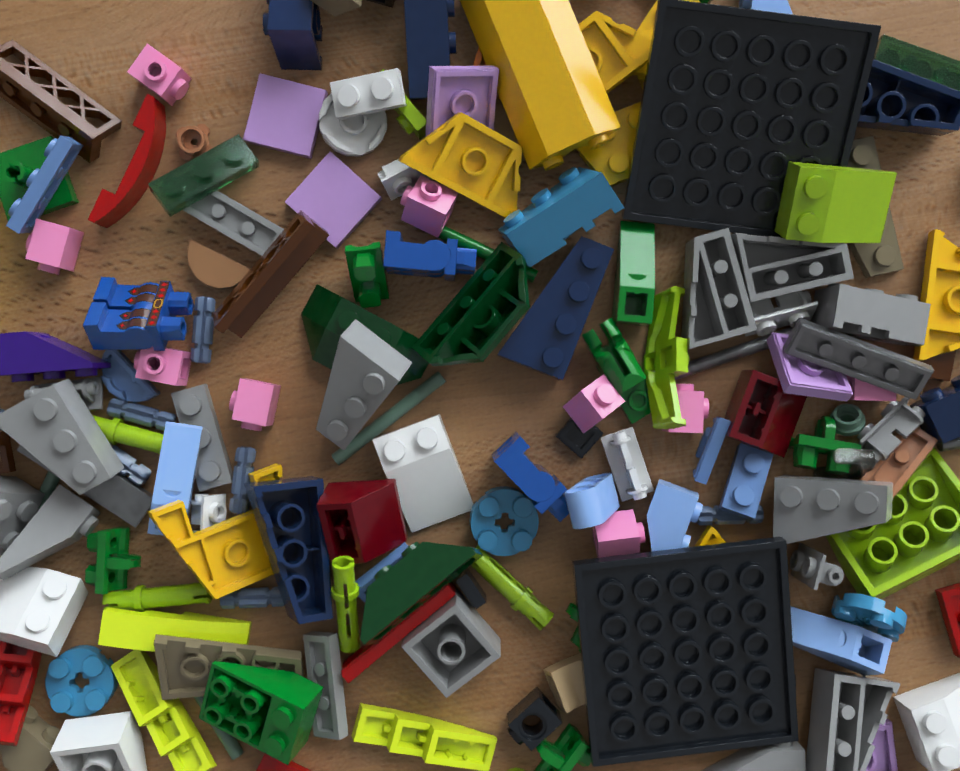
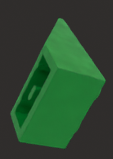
M214 661L211 665L199 719L288 765L309 739L324 687L291 671Z

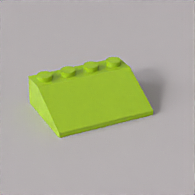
M935 447L893 499L892 518L888 522L826 536L846 577L858 594L883 599L960 560V480Z

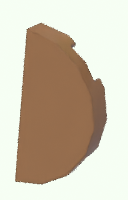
M190 239L187 250L188 264L195 277L205 285L218 289L232 288L237 286L250 271V268Z

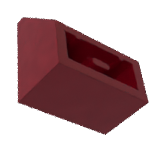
M742 370L724 418L731 421L725 437L784 458L807 396L783 393L779 379L756 370Z
M395 479L328 483L317 503L331 565L332 560L338 556H350L354 559L355 564L366 563L403 544L408 539Z

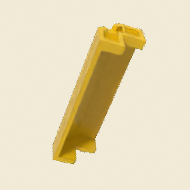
M460 0L486 65H494L499 68L497 92L517 141L522 146V153L529 170L544 167L545 171L554 169L564 163L563 157L574 149L589 145L590 149L593 150L610 142L609 136L621 127L568 0Z

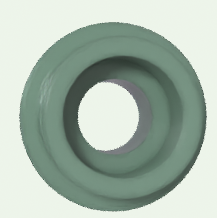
M841 404L830 414V417L836 421V433L839 435H857L865 428V415L856 405Z

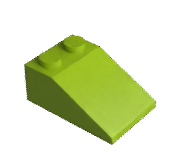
M789 161L775 232L786 240L805 242L880 243L897 173Z

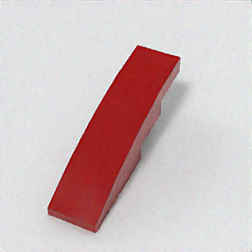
M0 641V745L17 747L42 653Z

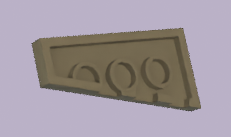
M874 136L853 141L847 167L881 170ZM889 206L880 243H848L865 278L904 269Z
M159 634L155 636L154 649L162 700L204 696L211 665L214 661L291 671L303 676L302 651Z

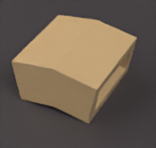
M581 653L543 669L559 710L568 713L585 704Z

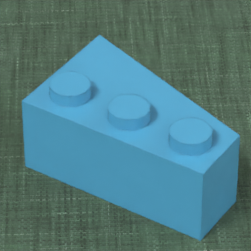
M572 167L559 176L558 180L560 182L550 190L545 188L536 193L531 198L532 204L523 211L518 209L503 220L505 225L499 228L498 231L508 245L525 258L526 266L532 267L567 245L565 239L579 228L583 227L585 232L595 227L593 219L607 210L612 209L616 214L625 208L602 172L582 167Z

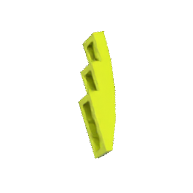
M108 607L102 613L98 645L155 652L154 640L156 634L248 645L252 622L187 611L182 614H175L150 609L144 612Z
M133 650L111 665L139 727L147 726L160 756L168 755L175 771H210L217 766L200 732L180 699L162 700L158 669L146 651Z
M363 703L359 705L351 735L354 742L387 746L390 753L419 756L428 764L479 771L490 770L498 740L494 735L424 715Z

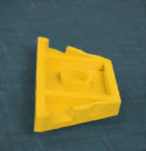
M595 11L578 24L607 94L648 63L651 39L636 33V29L625 24H618L611 17Z
M462 112L455 114L402 154L398 160L505 218L517 210L518 191H520L521 185L519 166L522 162V146Z
M938 229L928 233L920 302L929 303L931 306L925 343L922 346L914 347L913 359L918 361L960 349V247L944 238L945 233Z

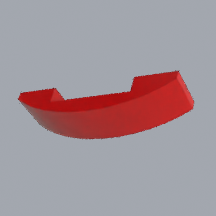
M149 94L146 95L132 124L144 134L115 194L102 188L89 215V221L102 227L108 228L137 204L149 187L159 166L166 137L165 106Z

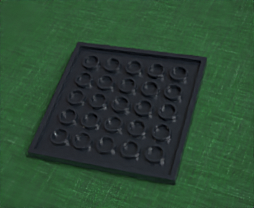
M658 0L622 218L714 231L729 228L730 233L783 238L775 232L788 162L847 167L881 26L683 0Z
M783 537L572 561L590 758L593 767L799 741L787 543Z

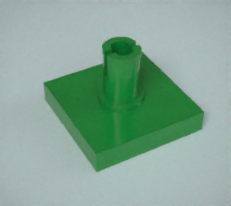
M48 136L0 153V199L8 221L11 218L8 215L10 207L18 198L22 199L29 188L26 186L28 177L36 168L40 169L47 157L44 156V152L48 144L54 139L53 136ZM68 172L42 215L79 203Z

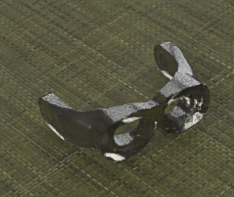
M838 448L833 452L832 458L837 464H851L849 473L844 475L825 472V466L817 467L813 471V477L861 479L866 472H870L875 467V454L872 449Z

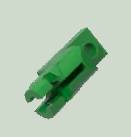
M611 317L599 324L608 341L605 346L601 347L602 342L594 329L587 331L581 336L596 361V367L601 376L604 374L626 401L620 407L630 424H633L651 413L645 380L647 376Z

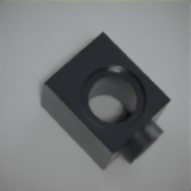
M538 687L533 689L507 713L509 726L507 730L519 745L524 742L531 751L562 724L560 711ZM529 715H536L540 718L539 723L533 726L526 725L523 720Z

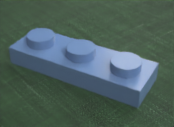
M60 135L58 139L54 138L48 144L44 152V156L47 157L40 169L36 168L30 174L26 181V186L29 187L22 199L18 198L12 204L8 211V215L11 217L6 224L8 228L18 234L31 233L36 218L39 219L82 149L83 145L71 137Z

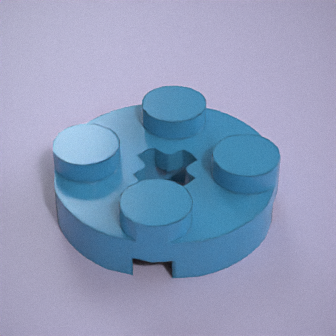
M508 486L495 487L485 492V495L472 506L469 518L471 532L480 548L496 556H511L529 549L539 526L538 513L531 500L518 489ZM502 513H508L509 519H513L512 525H508L507 529H501L500 525L495 524V519H501Z
M844 593L843 600H840L839 596L836 595L831 608V613L836 619L870 630L891 639L892 642H898L899 635L905 632L907 615L902 609L896 606L894 613L885 608L886 601L864 594Z
M78 645L68 649L50 662L46 673L45 687L50 699L51 708L55 712L66 713L76 717L88 716L105 706L114 695L118 686V681L111 668L114 662L111 658L107 659L105 655L100 653L101 649L91 645ZM78 673H82L83 678L89 679V684L85 685L84 688H80L75 682Z

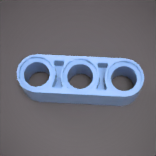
M602 473L586 477L564 493L573 529H584L600 525L620 507L612 473Z

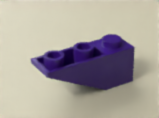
M23 331L0 334V376H11L12 382L34 381V374H43V380L66 378L65 372L75 371V377L98 376L97 369L111 368L110 362L47 333Z

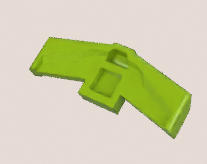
M677 286L660 292L654 297L653 320L648 328L646 350L643 357V371L647 376L646 385L654 429H675L686 426V419L681 418L675 377L688 373L690 357L688 353V339L675 337L680 297L685 295V288Z

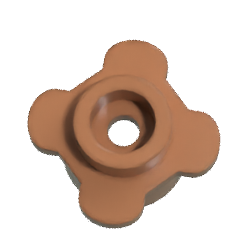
M199 124L197 127H181L177 130L176 137L181 148L179 155L183 160L191 161L193 157L198 156L208 158L213 154V147L209 144L208 138L210 129L205 124ZM196 139L198 141L197 145H192V141Z

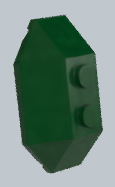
M501 242L412 346V349L433 367L484 362L530 307L525 258Z
M318 284L316 285L301 313L314 361L332 369L340 336L356 319L412 362L397 385L422 378L429 363L412 349V346L419 338Z
M415 542L401 553L403 558L393 567L389 564L380 569L374 575L375 581L367 587L360 635L362 643L364 645H371L380 641L392 629L483 556L480 550L473 547L422 542L421 544Z

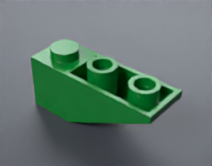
M620 221L612 318L616 324L647 326L652 324L655 297V224Z

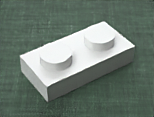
M398 68L330 82L336 118L340 120L407 106L401 71Z

